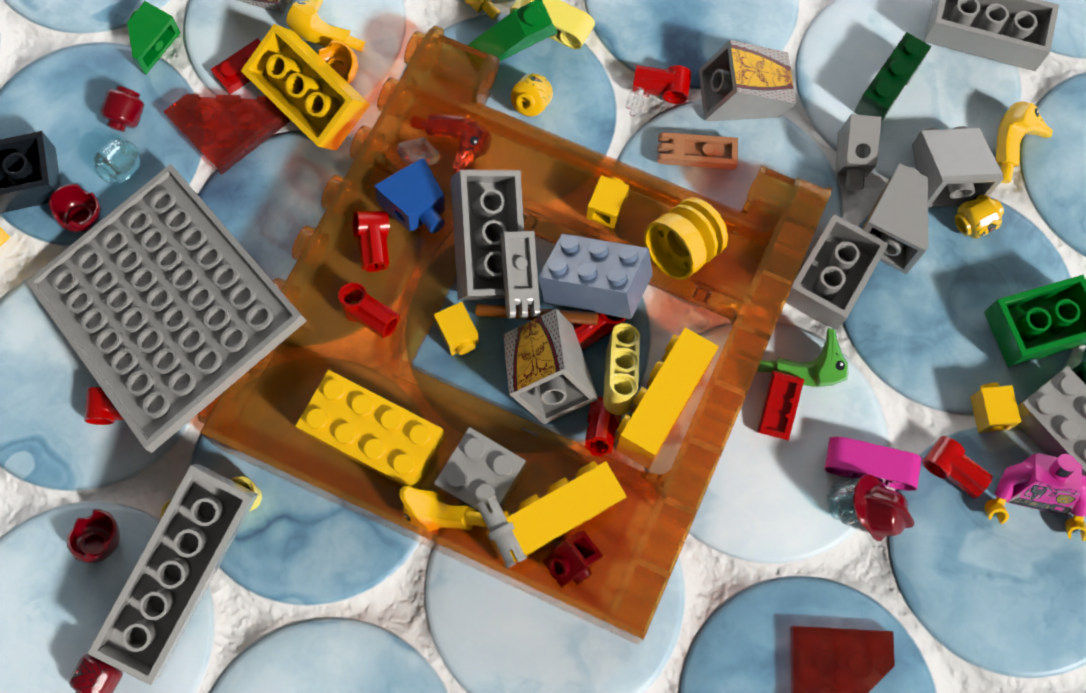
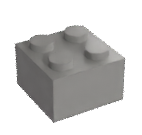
M469 427L434 484L440 491L463 505L476 509L477 512L479 510L475 505L484 501L490 513H492L493 511L487 498L496 495L502 509L527 468V463L523 458Z

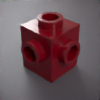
M583 529L569 538L563 535L549 546L551 553L542 562L549 570L551 576L563 588L573 581L576 585H579L590 577L593 573L589 568L603 557V554Z

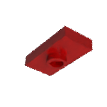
M772 371L757 433L789 441L805 379Z

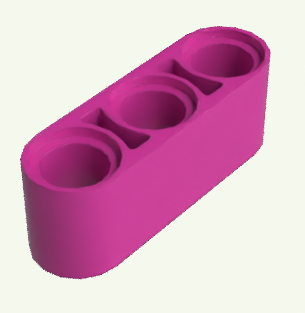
M835 436L829 438L824 470L834 475L859 480L864 475H873L885 487L903 491H915L918 488L922 457L907 451Z

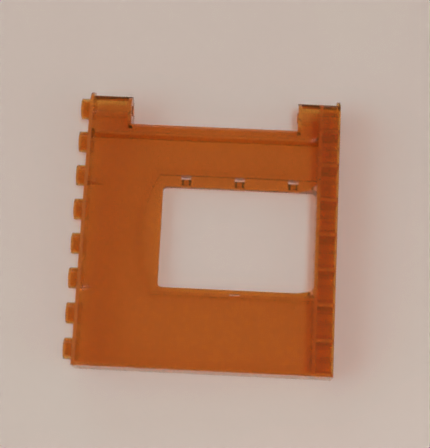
M433 26L426 34L415 31L409 39L405 50L404 63L408 66L401 79L388 78L380 91L377 108L381 111V114L373 128L366 125L361 126L352 140L350 158L354 161L346 176L342 177L336 174L328 181L321 199V206L326 211L317 227L314 228L306 225L297 235L292 248V258L297 260L291 273L287 280L279 277L273 280L275 285L307 321L198 413V421L204 424L200 433L217 449L638 645L644 640L833 187L827 185L823 188L798 177L795 180L768 169L767 166L761 165L756 179L754 178L748 191V197L743 209L739 211L486 106L485 104L491 95L490 90L498 74L500 58L444 36V30L439 26ZM477 136L479 139L478 144L472 145L470 138ZM477 152H484L483 156H476ZM424 158L445 197V211L440 214L445 221V225L436 233H430L424 224L413 231H408L388 213L389 233L387 247L390 266L387 270L379 272L361 270L358 238H355L353 235L352 222L354 212L385 211L377 203L374 185ZM459 170H520L523 213L526 212L528 214H523L524 231H534L536 237L555 245L561 234H568L645 247L644 231L648 225L690 197L704 200L712 205L720 214L728 233L727 247L710 262L705 263L689 278L683 280L670 278L661 272L651 260L653 275L648 285L726 317L731 322L730 331L667 473L655 474L640 471L606 455L603 457L593 456L582 444L413 369L412 364L435 321L434 314L440 311L456 280L451 177ZM601 175L608 178L616 177L629 185L628 197L615 229L587 219L588 205ZM350 282L362 284L367 294L398 313L400 321L396 326V330L389 337L387 336L383 339L359 322L347 320L344 317L338 298V293L342 286ZM355 300V301H352V302L349 303V304H356V303H358L359 301H356V300ZM330 370L444 430L446 437L417 489L442 494L447 505L465 506L440 491L434 483L469 427L526 460L527 468L502 507L503 512L508 511L510 516L519 511V504L535 494L542 498L548 494L549 486L566 477L570 482L576 479L575 474L585 465L593 461L600 465L606 461L627 497L617 505L565 534V537L569 538L584 529L603 554V557L589 568L593 574L579 585H576L573 581L561 588L542 562L551 553L549 546L556 540L528 555L527 559L516 562L515 565L506 568L503 566L486 535L487 526L473 525L471 530L440 528L428 532L405 521L403 518L404 504L400 499V489L403 486L310 438L295 427L327 371ZM523 428L539 434V437L524 431Z

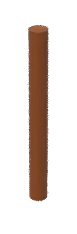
M476 305V316L507 318L506 306ZM516 307V317L511 319L534 320L538 317H532L530 307H528V317L520 318L518 307ZM540 308V316L554 309ZM558 310L570 323L597 325L598 312Z

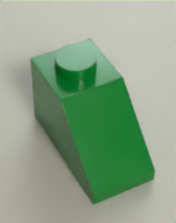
M146 1L132 13L127 21L132 57L140 71L146 75L181 33L173 16Z

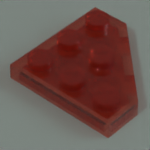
M186 94L163 111L175 127L221 175L290 122V119L267 96H258L257 99H244L240 95H216V98L200 97L199 94Z
M806 626L790 627L791 693H869L895 666L893 631Z

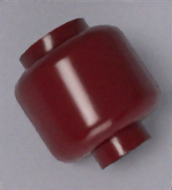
M116 86V89L108 90L100 109V116L108 121L106 126L120 132H124L125 128H136L145 106L144 102L139 99L140 94L122 86Z

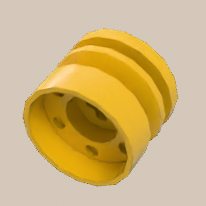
M694 197L680 202L667 214L660 216L649 224L644 231L645 247L649 248L652 262L661 272L677 280L689 278L705 263L710 262L715 256L722 253L727 247L728 242L726 225L720 214L709 203Z

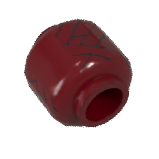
M85 654L79 660L68 682L70 687L76 691L75 693H113L123 676V671L89 654Z

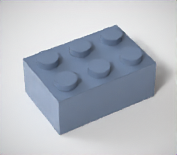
M561 234L538 276L544 302L632 319L653 275L649 248Z

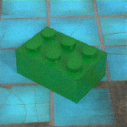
M1084 275L997 299L984 311V315L1008 368L1086 345V279Z

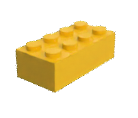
M273 24L241 70L308 138L321 148L336 151L371 105L294 31L277 24Z
M686 327L680 336L676 334L672 336L662 357L664 363L660 360L657 361L646 384L649 388H641L630 411L633 415L626 414L617 429L618 432L615 439L618 440L616 451L648 470L650 469L709 368L719 348L718 345Z
M330 370L325 374L295 426L310 438L403 487L410 486L415 489L419 487L446 437L444 430L437 425Z
M596 461L585 465L575 474L576 479L570 482L566 477L549 486L548 494L542 498H539L537 494L527 498L519 504V511L511 516L508 511L503 512L508 523H513L515 529L512 531L526 556L617 505L627 497L606 461L600 465H597ZM487 529L486 535L488 537V534L490 533L489 529ZM490 541L498 557L500 558L503 566L506 569V564L499 552V549L495 541ZM510 550L515 563L518 562L513 551Z

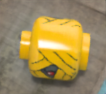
M536 73L523 76L511 91L513 107L518 113L529 117L537 116L543 112L553 97V89L550 82L544 76Z
M981 194L958 207L955 223L964 236L969 235L971 238L978 239L1000 228L1004 209L997 199Z

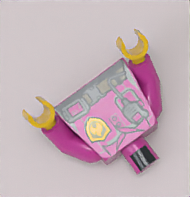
M1036 453L1022 463L1009 466L1004 470L994 493L997 496L996 499L987 501L984 506L989 520L992 519L993 514L996 512L1000 524L1008 520L1009 514L1004 506L1005 502L1065 516L1071 513L1073 517L1065 522L1068 538L1071 539L1072 531L1081 529L1082 541L1086 540V523L1083 520L1086 517V476L1082 475V465L1073 456L1061 454L1059 457Z

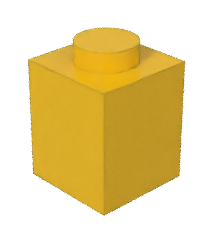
M601 175L588 205L587 219L615 229L628 197L629 185L616 177L608 178Z
M459 302L434 314L436 326L451 356L457 353L459 355L467 354L475 349V345L479 344L478 332L463 302Z
M997 382L980 386L979 391L970 397L978 433L1010 430L1021 423L1012 385L1000 386Z

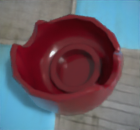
M78 184L59 187L51 194L48 202L52 217L56 223L63 229L72 232L89 230L98 222L102 210L94 193L84 191Z
M94 509L89 517L76 519L73 529L67 535V548L78 561L87 563L101 562L110 557L119 546V526L109 512Z

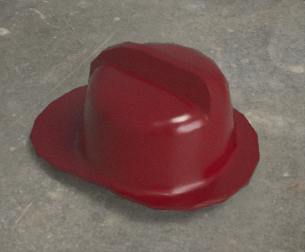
M864 475L858 480L853 494L854 511L860 524L871 534L873 539L882 541L885 536L900 535L905 528H912L915 522L909 513L907 499L904 495L887 489L873 475Z

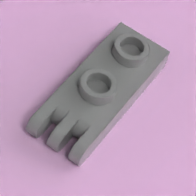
M534 231L503 232L500 235L507 318L516 317V305H518L520 318L528 317V305H530L531 316L539 317L540 300Z

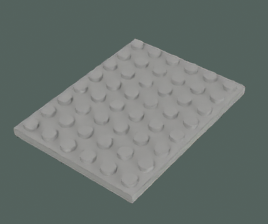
M172 164L163 169L26 281L144 449L150 453L154 452L307 321Z

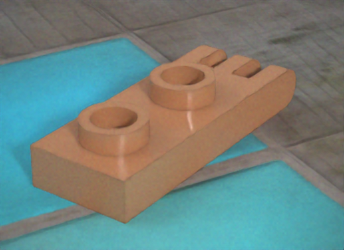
M666 132L658 134V142L660 144H658L657 152L661 153L657 155V163L736 170L738 164V138Z

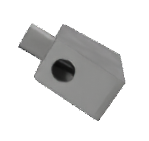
M851 114L837 133L836 173L839 176H847L846 189L863 190L865 177L876 167L882 117Z

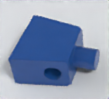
M424 158L374 185L377 203L408 231H413L424 224L430 233H436L445 225V221L440 216L445 211V197Z

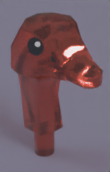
M430 114L428 119L413 116L411 119V127L425 130L428 136H447L459 142L457 158L453 167L455 172L464 170L468 164L485 155L490 149L491 133L479 122L470 118Z

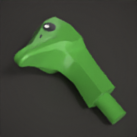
M833 328L827 329L823 349L813 361L795 362L777 357V361L758 359L757 372L772 373V371L803 378L805 379L803 385L811 387L833 386L846 381L849 374L848 362L842 354L836 331Z

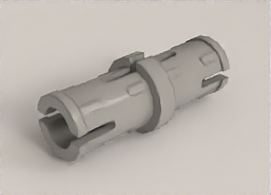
M494 495L487 498L493 511L492 513H490L484 501L475 506L490 531L488 534L490 541H495L506 564V568H509L516 564L510 550L513 551L518 562L527 559V556L524 554L512 531L515 529L513 523H508L497 501V497Z

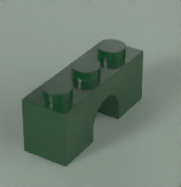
M906 32L863 93L854 113L882 117V123L904 87L908 85L921 66L932 46Z

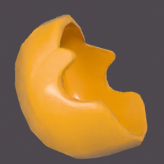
M334 40L330 41L328 46L318 50V55L347 83L350 84L355 79L359 70L357 56L346 43Z

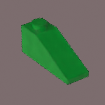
M534 0L514 10L468 45L479 70L483 71L558 32L542 0Z

